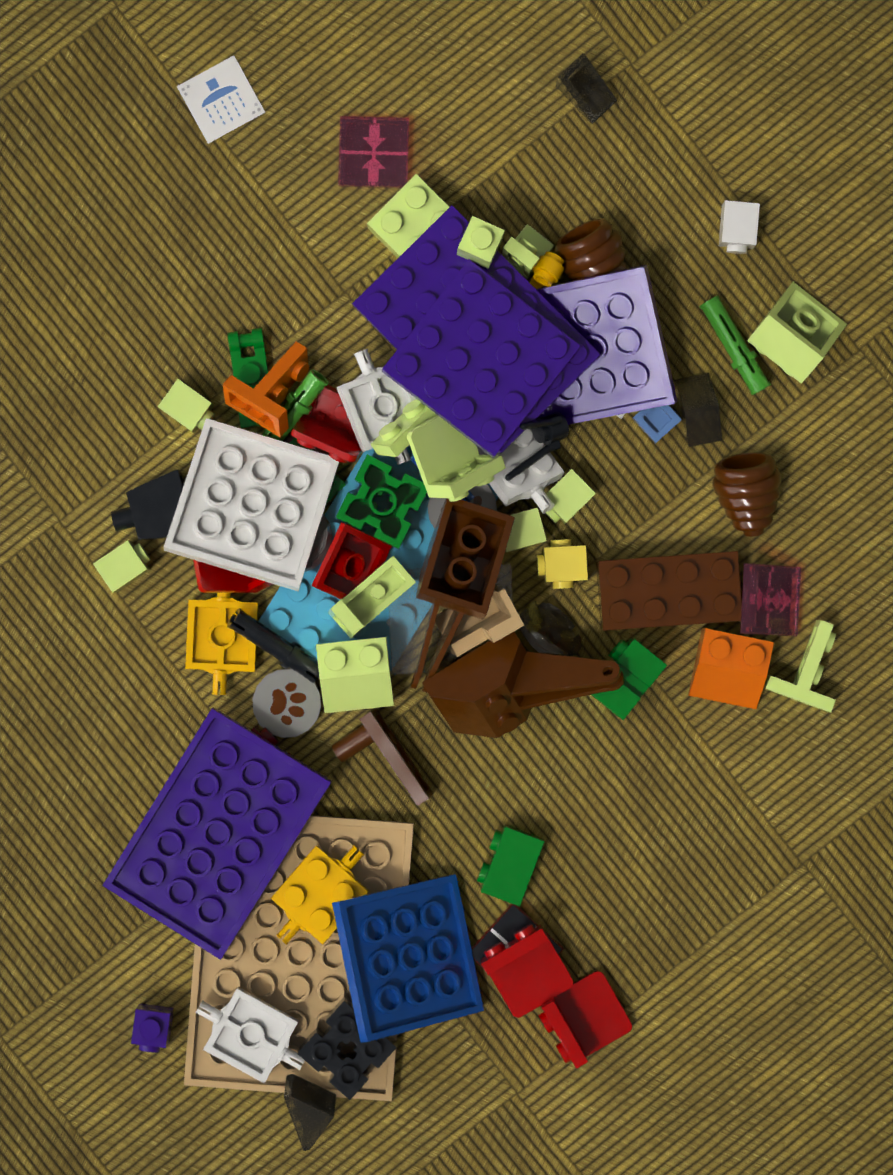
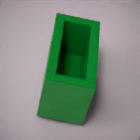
M506 824L502 831L496 829L489 849L494 851L490 864L483 862L476 880L482 883L480 891L520 907L545 842L544 839Z

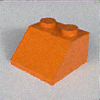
M702 628L688 696L757 709L768 675L774 642Z

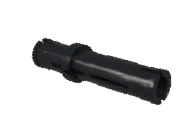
M241 608L236 610L237 616L235 614L231 616L227 627L280 661L279 665L285 669L290 667L311 683H314L319 678L318 661L302 651L298 643H290L249 616Z

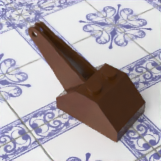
M446 498L432 534L419 577L416 598L433 604L410 688H417L422 675L439 606L451 609L453 612L432 657L425 680L435 675L464 614L482 620L487 615L515 517L464 500L451 502ZM423 685L422 691L427 693V690Z
M512 632L495 643L488 641L426 679L422 684L454 733L499 738L527 721L533 707L595 693L615 691L623 685L625 676L619 665L610 660L526 652L516 633Z

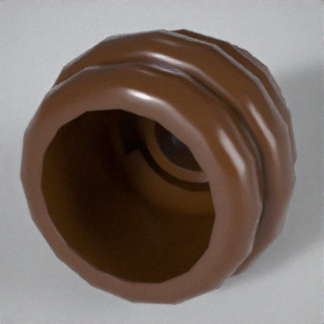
M604 218L588 221L563 235L555 246L556 254L564 260L562 265L564 267L563 272L568 274L571 281L627 268L624 262L626 252L622 247V235L612 227L611 222Z
M748 452L735 454L720 460L714 467L715 477L712 480V486L716 495H718L721 507L725 509L727 517L732 520L733 527L736 530L743 531L745 536L753 537L763 534L764 529L770 526L773 521L772 514L776 510V501L780 496L778 487L782 482V476L776 467L774 458L766 453Z

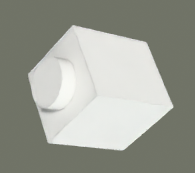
M724 201L721 209L719 247H727V253L747 254V249H753L756 246L760 203Z

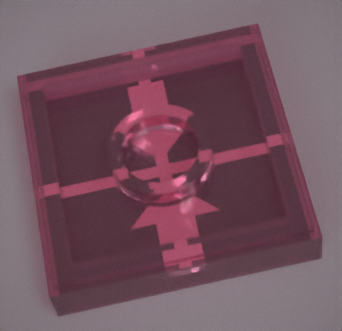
M340 116L338 186L402 188L408 182L409 118Z
M744 563L740 633L798 636L801 567Z

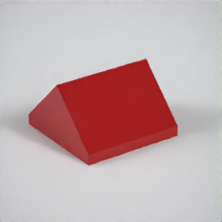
M341 522L311 586L342 600L384 564L392 546Z

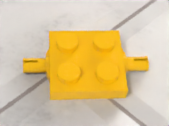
M217 593V597L208 600L188 599L185 669L204 670L213 674V695L219 694V681L220 695H227V674L237 671H256L257 646L239 633L228 628L227 624L233 614L237 616L235 612L239 608L258 621L259 603L240 602L231 598V593Z
M316 845L270 898L285 911L288 919H290L279 933L276 934L279 939H282L290 929V932L284 937L282 942L288 944L301 929L309 932L321 944H325L337 930L332 903L367 895L370 892L356 879L351 870L365 855L360 850L350 860L358 851L355 845L352 846L341 861L330 857Z

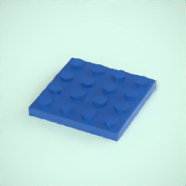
M456 874L332 903L360 1042H370L484 1011Z

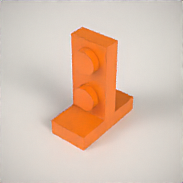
M296 341L254 389L231 375L223 383L225 404L281 438L289 429L287 409L280 404L286 398L288 390L296 381L300 382L303 380L309 370L307 348Z

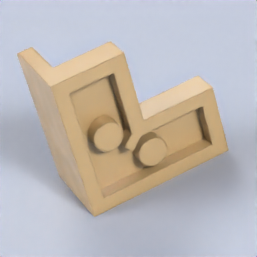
M495 585L487 615L483 620L464 614L448 646L453 655L458 657L486 640L495 643L524 626L504 588ZM448 608L438 613L435 624L441 635H443L453 610Z

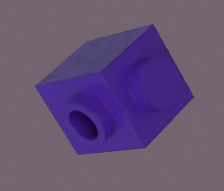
M139 1004L135 1009L131 1044L139 1045V1050L145 1052H160V1048H166L170 1042L174 1008Z

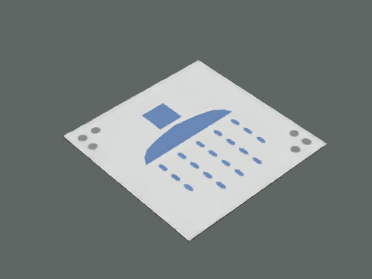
M234 55L177 86L208 144L265 113Z

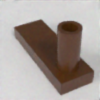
M374 708L360 718L362 726L332 745L334 753L344 763L375 742L417 806L434 794L377 708Z

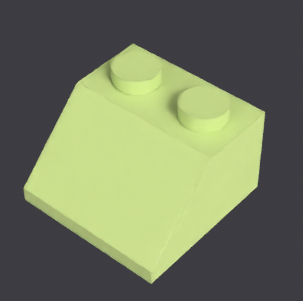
M792 282L747 341L758 352L766 355L780 366L786 374L794 377L802 384L825 357L847 323L796 283Z
M387 637L316 644L325 713L394 706Z

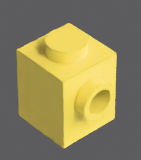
M571 539L550 540L551 547H544L543 555H537L538 576H545V583L552 582L553 589L574 588L573 581L588 580L586 545L571 546Z

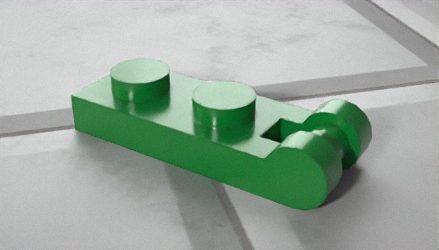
M262 328L251 329L252 333L239 334L238 331L228 332L233 376L254 389L268 373ZM254 346L255 356L242 358L241 348ZM238 412L241 429L260 426Z

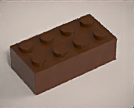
M738 551L596 562L601 631L742 621Z

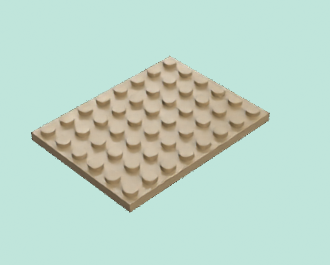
M311 815L223 958L220 960L195 944L184 1085L347 1098L329 1082L332 1072L325 1066L317 1072L305 1061L301 1069L298 1070L281 1060L272 1069L266 1082L262 1083L204 1051L203 1049L212 1034L213 1022L196 1014V1011L202 1000L221 1010L230 1002L237 987H240L299 1020L290 1036L288 1048L298 1053L299 1047L317 1027L325 1032L329 1027L325 1022L327 1015L345 995L352 1001L338 930L332 934L325 944H321L309 932L300 929L288 944H285L282 940L290 932V929L282 939H279L276 934L279 933L290 919H288L285 911L270 898L316 845L330 857L340 861L353 845L358 848V851L350 860L361 850L365 855L351 870L356 879L370 891L368 894L409 885L414 823ZM397 1034L392 1035V1037L397 1041ZM350 1041L348 1044L339 1043L343 1054L355 1053L353 1050L354 1042ZM396 1049L379 1068L372 1063L367 1067L366 1070L370 1072L369 1080L354 1095L353 1099L392 1101Z

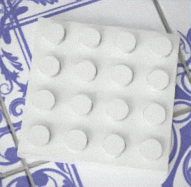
M206 418L164 544V551L299 592L339 462L332 459L329 455Z

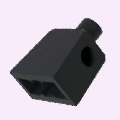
M171 471L126 492L130 507L111 511L116 532L135 527L139 540L167 538L184 486L181 471Z

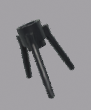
M556 412L539 417L534 421L520 424V429L522 430L532 429L535 440L538 443H544L546 446L505 476L507 481L521 474L548 453L561 448L560 440L567 438L569 435V426L564 415Z

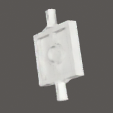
M368 349L354 354L362 374L353 381L336 387L362 453L373 449L371 443L379 436V431L403 414V408L408 403L417 400L382 372L383 367H374ZM407 448L395 457L397 465L411 460Z
M526 429L501 454L506 468L495 474V479L489 484L505 506L521 499L532 498L541 512L545 514L555 504L549 499L544 489L548 485L560 480L564 474L563 469L551 453L545 455L512 480L507 481L505 479V476L515 467L545 447L544 443H538L535 440L532 429ZM477 446L480 455H488Z
M237 987L230 1002L221 1010L204 1002V1000L200 1003L196 1014L213 1022L212 1034L203 1049L204 1051L262 1083L266 1082L272 1069L281 1060L298 1070L301 1069L305 1060L297 1052L288 1048L290 1036L299 1021L298 1019L240 987Z

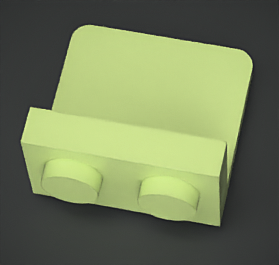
M438 415L410 430L407 434L410 448L429 498H448L451 502L461 500L469 495L468 490L475 486H482L492 482L495 479L494 475L506 468L501 455H496L494 458L490 455H480L477 446Z

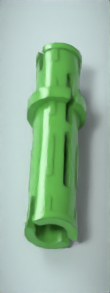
M719 295L700 305V309L703 310L717 337L733 361L730 365L733 370L737 369L751 392L750 394L753 396L770 386L771 383L768 382L755 359L758 357L757 354L748 348L737 326L721 302Z
M311 369L296 391H291L286 397L287 402L283 407L287 409L289 429L281 438L267 429L262 435L283 441L304 414H309L312 410L311 404L324 387L329 384L326 377L320 372Z

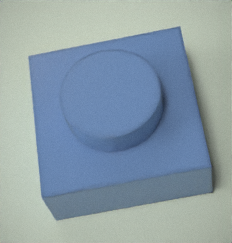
M669 405L641 410L632 418L655 444L682 420Z

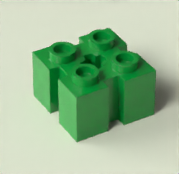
M367 454L354 479L362 485L356 496L349 492L347 493L336 518L361 531L365 524H368L377 529L374 534L375 538L400 549L412 525L405 521V518L410 509L416 512L419 511L427 495L425 485L422 481L406 473L401 481L390 476L393 470L392 466ZM383 493H387L390 495L389 501L393 506L390 510L385 508L384 512L377 511L378 505L374 502V498L377 495L382 497Z
M629 638L627 642L620 640L608 655L613 659L612 661L619 665L625 676L623 685L615 691L591 694L592 697L622 720L626 718L642 695L667 666V664L632 638Z

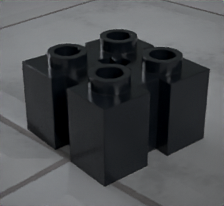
M345 995L327 1015L325 1022L329 1025L328 1029L323 1032L317 1027L299 1047L297 1054L317 1072L324 1066L330 1070L332 1074L330 1075L329 1082L351 1100L369 1080L370 1072L366 1070L367 1067L372 1063L379 1068L397 1048V1041L392 1036L370 1042H360L353 1004ZM350 1041L354 1042L353 1050L355 1053L343 1054L341 1052L342 1047L339 1043L348 1044Z

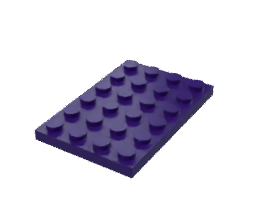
M452 205L352 303V306L396 350L468 261L457 255V249L469 222ZM497 251L489 269L478 264L476 265L581 346L522 421V423L536 420L601 354ZM520 425L498 452L500 455L525 431L520 429Z
M213 707L102 886L221 960L332 781Z

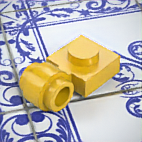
M545 252L544 256H539V262L533 268L534 275L530 284L535 289L544 286L551 287L553 283L558 282L564 271L562 266L564 260L555 253Z

